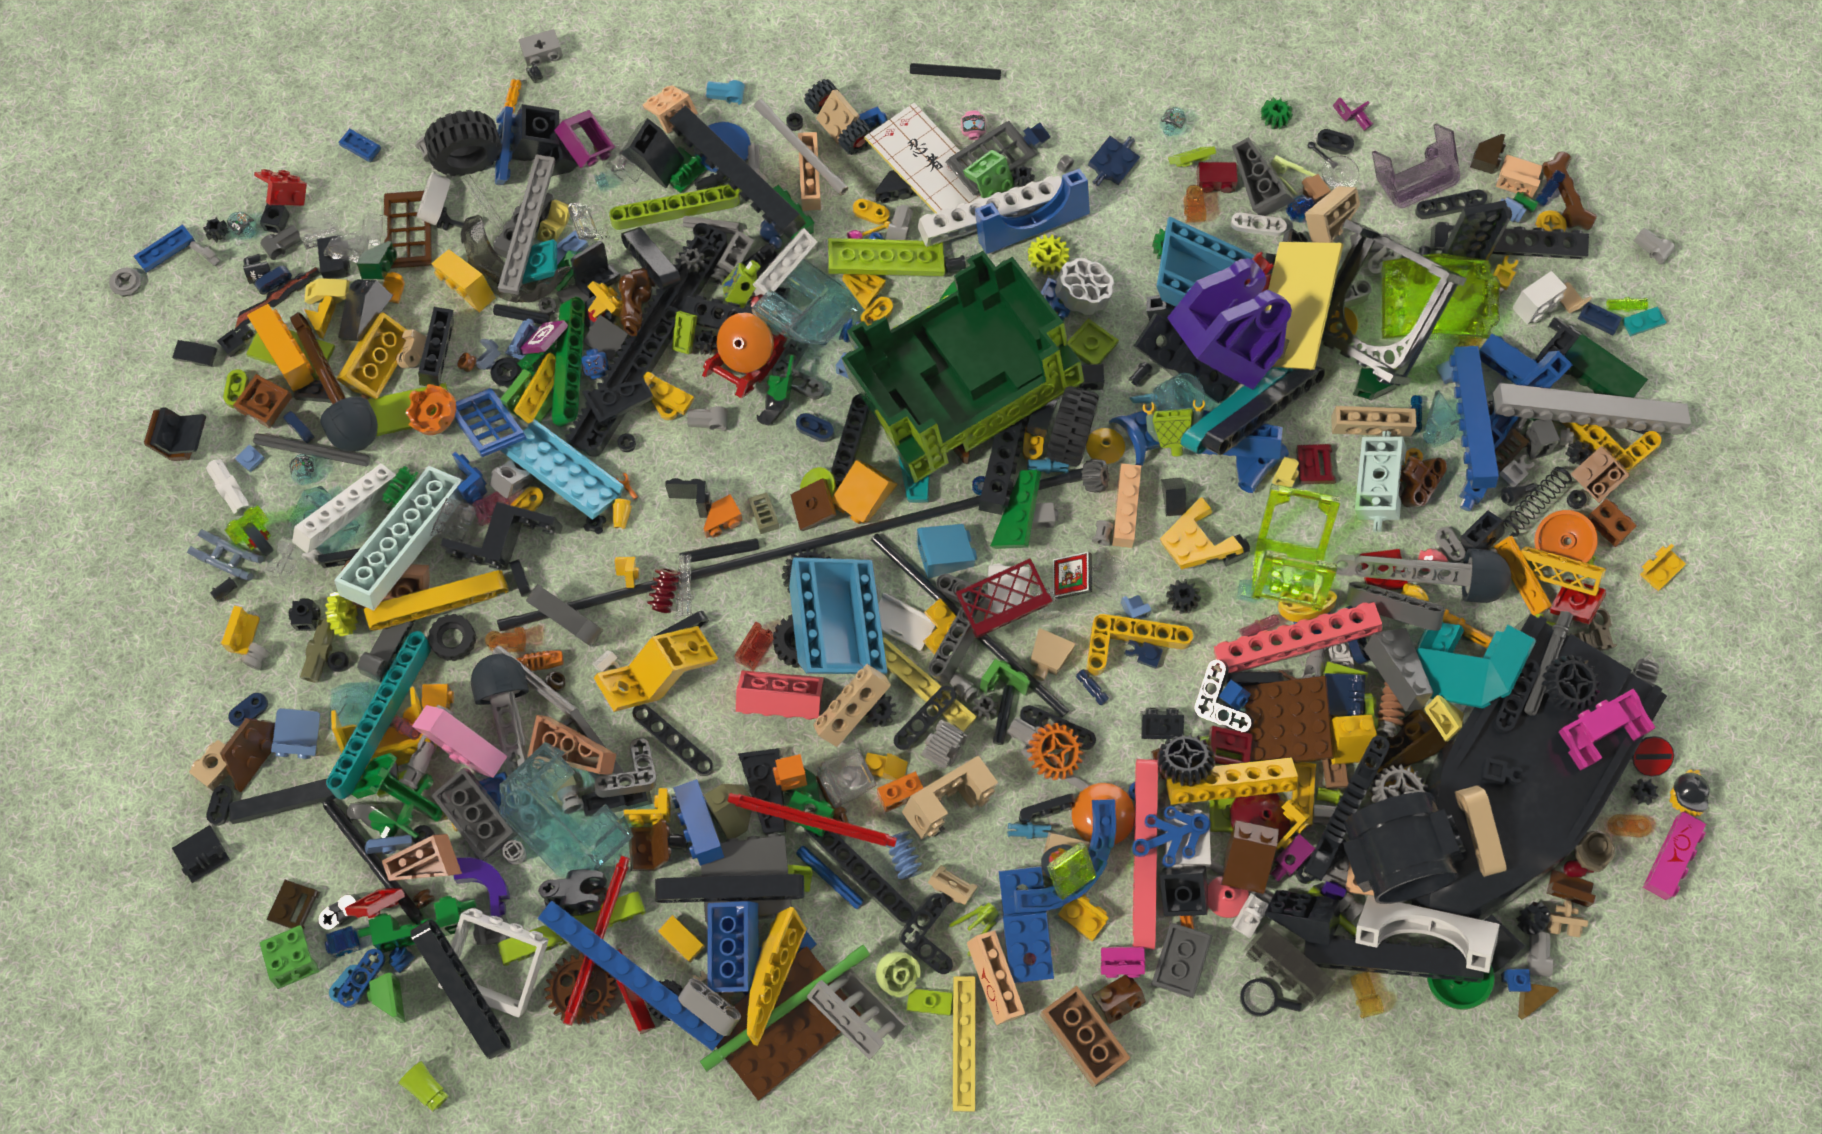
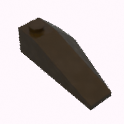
M1421 709L1414 710L1402 719L1404 721L1402 725H1398L1402 728L1399 733L1394 737L1386 738L1390 746L1376 775L1378 773L1382 774L1384 768L1389 770L1392 765L1396 769H1398L1399 765H1402L1404 768L1428 758L1446 745L1448 741L1444 740L1430 717ZM1366 763L1368 767L1373 768L1371 764Z

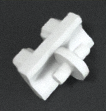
M1251 893L1231 927L1250 939L1269 904L1261 901Z

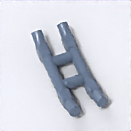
M203 529L199 531L197 536L216 546L211 556L192 546L187 551L188 554L206 564L208 563L237 578L248 581L253 579V574L237 568L241 558L243 557L248 561L259 564L264 560L263 556L231 544ZM224 549L234 553L228 564L218 560Z

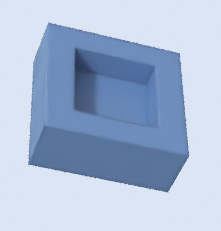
M250 444L235 457L236 461L249 472L265 459Z

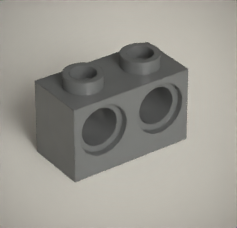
M1551 419L1534 421L1524 435L1530 441L1525 447L1528 448L1526 450L1531 460L1549 455L1560 441Z

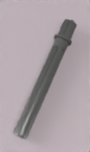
M1568 611L1560 612L1556 625L1552 627L1554 630L1542 660L1539 674L1524 708V712L1528 715L1535 716L1544 696L1543 692L1546 690V686L1541 685L1546 680L1542 675L1547 672L1545 670L1546 666L1550 665L1552 660L1558 658L1564 639L1570 632L1569 626L1573 615Z

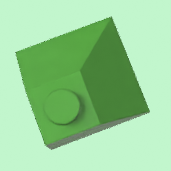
M390 972L370 981V988L367 989L369 1002H372V1004L398 1022L405 1023L400 979Z

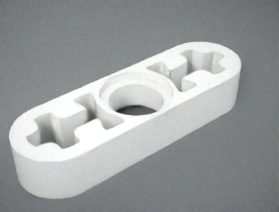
M1239 212L1234 214L1231 219V227L1241 232L1278 237L1282 236L1287 228L1286 222L1277 217ZM1238 219H1242V225H1238ZM1259 221L1264 227L1258 229L1253 223ZM1276 224H1279L1280 230H1276Z

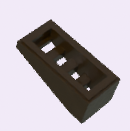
M1515 428L1495 449V455L1504 461L1501 464L1496 460L1497 468L1500 472L1530 442ZM1512 436H1514L1522 444L1518 446L1514 441L1511 440ZM1507 442L1516 449L1514 452L1505 445ZM1503 449L1506 453L1510 455V457L1507 458L1500 452V450Z

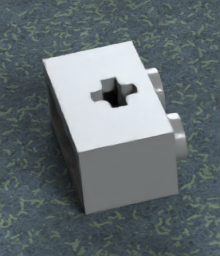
M554 29L518 39L527 67L532 64L538 66L541 62L548 60L556 61L559 57L563 56Z
M737 230L715 268L723 269L730 274L737 264L742 262L754 240Z

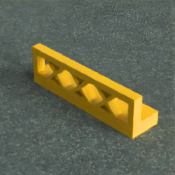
M1527 546L1521 550L1525 559L1532 561L1536 569L1532 571L1538 580L1594 596L1598 594L1601 579L1605 576L1606 568ZM1550 566L1556 574L1551 577L1545 576L1541 568ZM1567 571L1571 572L1576 580L1571 583L1565 582L1561 574ZM1586 577L1596 579L1594 588H1586L1581 580Z

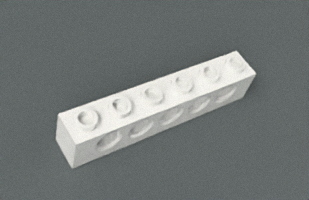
M379 464L294 527L292 542L307 554L381 500L383 493L390 487L389 484H395L392 480L396 474L383 464Z

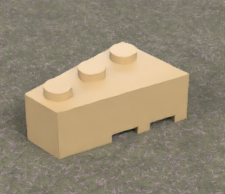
M1337 186L1305 213L1312 243H1333L1336 236L1342 234L1344 222L1346 219L1351 220L1360 206L1357 187Z

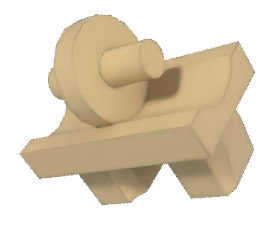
M1565 900L1563 906L1556 905L1555 911L1562 912V914L1550 913V921L1546 927L1547 932L1560 934L1561 924L1563 923L1568 924L1567 935L1581 937L1583 927L1588 926V920H1584L1582 917L1571 916V914H1578V908H1573L1571 901Z

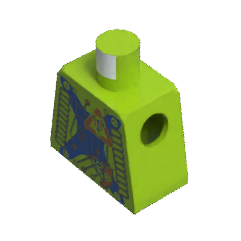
M751 260L747 266L738 263L723 281L722 287L726 302L739 304V308L745 306L755 290L753 283L757 280L756 273L760 268L757 262Z

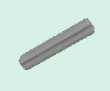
M684 216L682 223L683 227L694 228L698 223H706L724 233L735 234L737 230L739 231L738 223Z

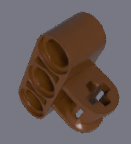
M1410 456L1407 458V464L1401 470L1400 478L1407 484L1402 492L1401 502L1408 508L1424 506L1447 470V464L1443 458L1438 457L1421 461L1416 457Z

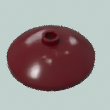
M1277 793L1236 797L1230 808L1232 829L1236 820L1278 829L1277 844L1290 831L1291 824L1290 820L1283 814L1285 810L1282 806L1285 802ZM1263 812L1268 814V818L1263 815Z

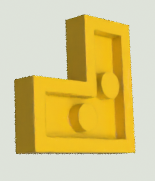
M941 598L924 612L937 627L923 640L934 655L956 618L955 614Z

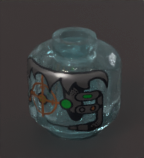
M1178 107L1166 109L1159 122L1160 128L1168 136L1179 135L1187 122V117L1184 111Z
M239 211L229 216L227 228L238 239L245 240L252 238L256 234L257 223L247 213Z
M306 454L295 456L289 463L291 479L299 485L311 484L318 476L315 459Z

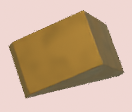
M1531 984V991L1520 992L1518 1017L1521 1020L1526 1018L1558 993L1559 990L1556 987Z

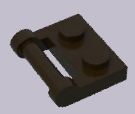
M285 879L266 920L289 929L300 925L304 931V923L315 899L319 898L321 892ZM302 895H308L296 922H291Z

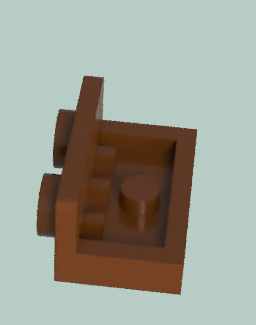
M1123 975L1092 994L1094 1001L1105 1014L1109 1024L1120 1020L1124 1015L1140 1008L1146 1002L1142 989L1128 975Z

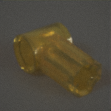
M1369 972L1351 976L1350 980L1357 998L1356 1006H1359L1361 1019L1384 1013L1382 1000L1375 992Z

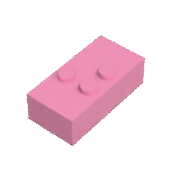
M426 705L412 725L413 728L449 753L451 760L458 764L461 762L476 773L494 778L508 757L444 709Z

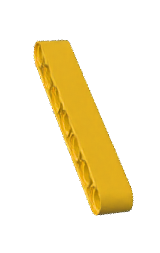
M497 570L382 601L375 610L366 607L364 613L369 629L376 631L497 597V594L503 592L506 594L509 588L503 572Z

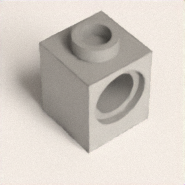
M1053 502L1037 503L1032 529H1042L1044 526L1045 528H1054L1055 521H1058V510L1054 509Z

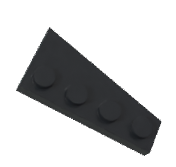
M780 749L738 753L751 796L784 806V794L781 785H776L773 767H777L775 760L781 759ZM757 812L765 835L786 832L785 819Z

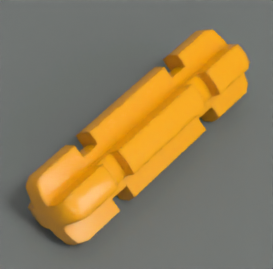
M518 79L511 80V87L506 98L507 102L504 107H513V113L522 85Z

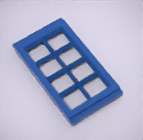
M491 388L456 402L454 419L481 457L527 439L523 430ZM489 399L493 403L481 409L477 407V404ZM472 406L476 410L464 416H461L459 413ZM495 409L500 412L487 419L483 415ZM478 416L482 419V421L470 426L466 423V421ZM503 418L507 422L506 424L498 426L494 429L490 425L491 423H494ZM484 426L489 428V431L477 436L473 433L474 430ZM510 428L514 432L503 438H500L497 434ZM493 435L496 438L495 441L486 445H482L480 440Z

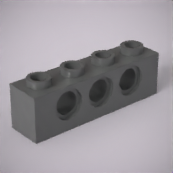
M546 194L537 230L540 227L541 221L545 220L549 214L551 203L554 200L552 194ZM522 203L515 208L512 218L505 223L502 233L494 240L493 247L495 252L501 257L507 258L511 243L510 239H512Z

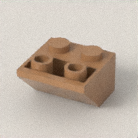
M1604 446L1599 447L1571 473L1598 503L1630 476L1620 462Z

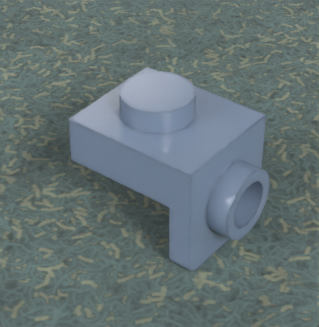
M481 339L480 343L487 350L476 360L475 366L478 369L488 370L495 364L494 360L501 353L498 351V345L493 340Z

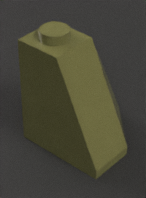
M721 784L703 795L708 810L727 839L737 838L748 830L752 810L735 806L736 804L727 802L730 793L750 796L742 784Z

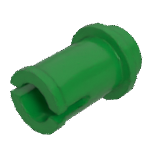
M1517 192L1513 200L1524 205L1523 208L1532 213L1538 205V201L1524 195V192Z

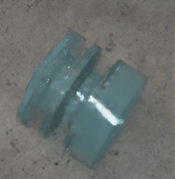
M1188 373L1178 374L1158 384L1153 389L1151 395V403L1153 402L1156 405V411L1193 409L1194 412L1193 401L1196 399L1195 406L1198 408L1203 405V400L1205 401V392L1202 384L1196 377Z

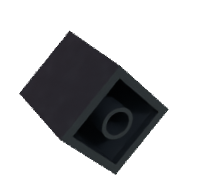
M525 104L520 106L515 116L514 125L511 127V132L514 133L511 144L512 159L532 161L536 155H543L559 146V136L554 131L559 126V110Z

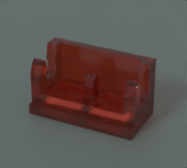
M755 621L735 653V661L754 671L773 640L772 631L770 629H763L762 625Z

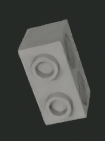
M510 459L506 464L496 467L492 471L489 485L508 499L530 486L534 482L535 476Z

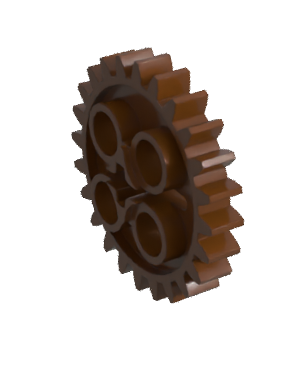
M580 953L579 959H576L571 954V961L569 962L562 958L564 965L561 966L556 963L557 972L550 971L553 979H546V982L551 986L544 988L546 992L550 993L545 999L546 1001H552L548 1007L549 1009L556 1008L553 1013L555 1016L562 1013L560 1018L562 1022L565 1018L564 1013L567 1009V1002L572 995L576 983L575 971L580 972L584 960L582 953ZM596 963L592 970L594 977L588 982L584 993L586 1008H583L581 1002L578 1016L574 1019V1021L577 1020L579 1026L582 1025L583 1020L590 1025V1018L592 1017L599 1021L597 1014L606 1015L604 1007H612L608 1000H615L611 992L617 991V988L610 984L616 982V979L609 978L610 974ZM572 977L573 982L570 986H562L564 978ZM592 992L599 993V998L595 1002L588 1000Z

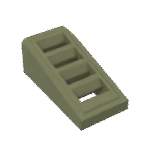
M768 493L748 498L760 534L779 529V523ZM765 499L766 501L757 505L754 504L758 500ZM764 506H768V508H766V509H763V510H760V511H757V510H756V509H758V508H761V507H764ZM770 512L769 515L759 518V515ZM771 518H772V521H769V522H766V523H763V524L761 523V521L768 520V519H771Z

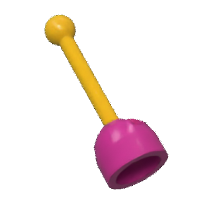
M886 221L883 225L863 233L858 230H852L847 232V238L863 239V236L884 228L888 229L891 222Z

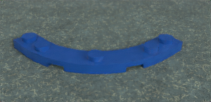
M1115 799L1092 800V838L1088 851L1078 870L1073 875L1050 887L1014 890L1015 912H1038L1062 907L1074 899H1078L1096 883L1108 864L1107 860L1111 848L1114 846L1116 834Z

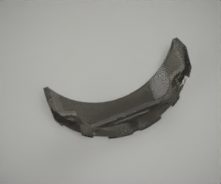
M475 215L465 219L461 232V242L465 245L468 264L482 273L493 293L504 300L515 303H529L540 300L549 295L572 268L565 266L557 269L552 277L527 284L521 283L518 295L499 292L498 286L505 262H503L491 246L484 229L482 216Z

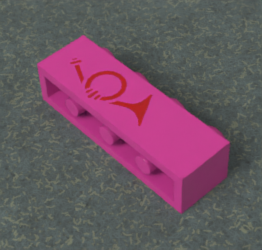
M1681 812L1676 816L1642 888L1664 900L1677 895L1680 890L1678 883L1680 879L1686 876L1689 870L1686 866L1689 860L1692 861L1697 853L1695 847L1697 843L1703 840L1706 834L1703 831L1706 826L1705 823L1685 812Z

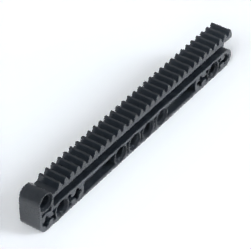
M698 223L694 226V239L686 241L687 246L682 247L683 252H679V258L675 259L676 265L672 264L679 273L681 283L665 290L656 289L657 295H652L653 301L648 302L649 308H644L645 314H642V323L637 335L631 336L629 334L630 339L625 338L626 345H621L622 351H617L618 357L613 358L614 364H609L610 370H605L606 376L601 377L602 383H597L598 389L594 390H600L601 387L607 386V388H611L623 383L644 380L645 373L653 371L673 338L676 313L678 311L683 312L687 296L695 298V295H700L712 275V270L727 248V235L723 231L706 223ZM697 248L699 254H704L703 261L705 266L700 267L698 273H688L687 267L682 268L681 254L685 255L687 249L695 250ZM660 333H666L664 336H658ZM652 348H655V349H656V350L653 351V352H650V351H649V350L652 349ZM641 364H647L645 367H639ZM585 402L586 408L581 409L582 415H577L578 421H573L574 428H569L570 434H565L567 443L573 448L575 446L585 451L589 456L596 457L603 452L626 413L600 425L588 402ZM603 427L608 428L605 431H599Z

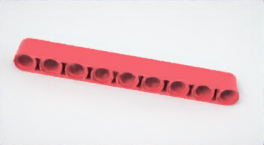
M1136 759L1134 842L1137 839L1148 841L1157 837V828L1146 827L1144 820L1149 814L1157 817L1158 760ZM1153 818L1147 819L1148 824H1155ZM1143 846L1136 847L1138 852H1144ZM1157 847L1150 849L1145 857L1134 855V941L1132 947L1155 949Z

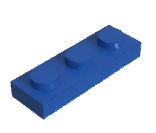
M182 224L133 257L147 273L189 246L195 240Z

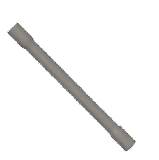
M762 99L756 101L754 108L802 154L840 196L844 195L848 190V186L838 176L833 174Z

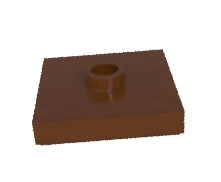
M822 478L790 494L801 531L808 530L837 516L827 479Z

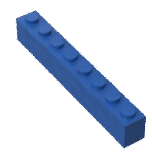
M1454 347L1453 355L1449 356V365L1453 367L1451 374L1452 383L1456 384V387H1454V398L1458 399L1456 412L1461 418L1459 419V431H1463L1461 446L1465 447L1466 451L1463 455L1464 464L1468 465L1466 480L1470 481L1471 489L1496 488L1499 474L1479 347Z

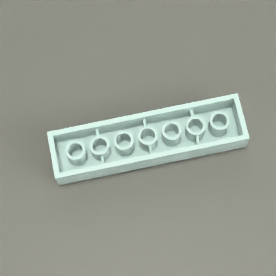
M428 466L334 580L339 596L375 610L463 500L457 489V486L463 480Z

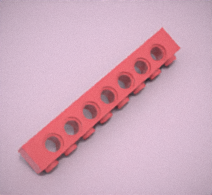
M1374 602L1361 603L1355 608H1343L1337 611V613L1330 615L1322 614L1315 619H1303L1297 622V624L1290 626L1282 625L1272 631L1264 630L1254 636H1242L1236 641L1221 642L1214 646V654L1216 660H1224L1228 664V673L1240 672L1373 635L1374 632L1382 631V621ZM1360 619L1362 622L1354 623L1352 620ZM1335 624H1339L1342 627L1339 629H1335L1332 626ZM1320 630L1322 633L1314 634L1312 631ZM1295 635H1299L1302 638L1299 640H1295L1292 637ZM1274 641H1280L1282 644L1273 645L1272 643ZM1256 646L1262 648L1260 651L1252 650V648ZM1234 652L1242 653V655L1238 657L1233 656L1232 654Z

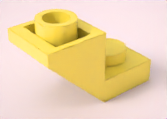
M556 199L553 200L548 219L540 223L537 240L545 242L554 239L557 242L569 221L572 206Z
M318 278L306 285L304 302L313 304L323 299L326 295L333 297L337 304L346 299L350 281L347 279Z

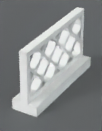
M804 228L799 231L753 283L755 290L749 299L760 294L769 298L815 246L817 241Z

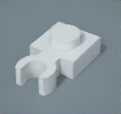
M1526 454L1522 455L1517 462L1513 460L1499 473L1512 487L1520 483L1529 474L1527 471L1535 464L1532 462L1528 465L1524 462V459L1527 457Z

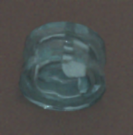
M600 172V175H594L600 191L604 187L609 188L608 181L603 172Z

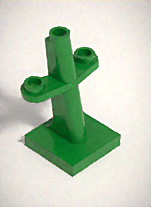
M389 753L371 759L351 795L359 799L376 794L381 789L405 803L396 821L400 826L409 825L413 819L411 814L413 809L435 822L441 819L444 813L441 808L421 795L424 789L428 790L432 786L434 780L428 773L423 775L417 783V789L413 790L389 774L397 759L393 754Z

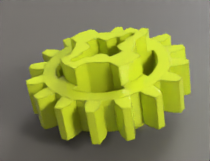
M1043 234V239L1036 237V242H1031V248H1028V261H1031V267H1037L1036 272L1043 270V274L1046 275L1047 271H1050L1051 275H1054V270L1060 273L1063 265L1069 261V248H1066V242L1060 243L1061 237L1054 239V235L1051 234L1050 238H1047L1046 234Z
M338 592L331 593L330 597H327L329 603L325 604L326 608H328L325 614L327 623H331L330 629H334V634H339L340 637L353 634V630H356L355 624L358 623L356 619L358 615L356 605L352 604L353 601L339 596Z

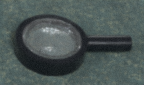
M1263 979L1248 981L1240 992V1003L1243 1009L1255 1017L1266 1016L1275 1007L1298 1012L1302 1008V1003L1278 998L1273 985Z

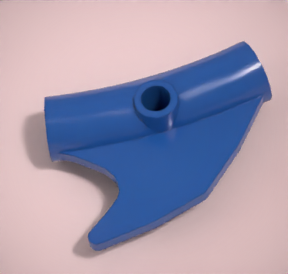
M1282 443L1280 459L1236 456L1238 486L1247 493H1253L1264 477L1283 460L1284 456H1289L1286 446Z

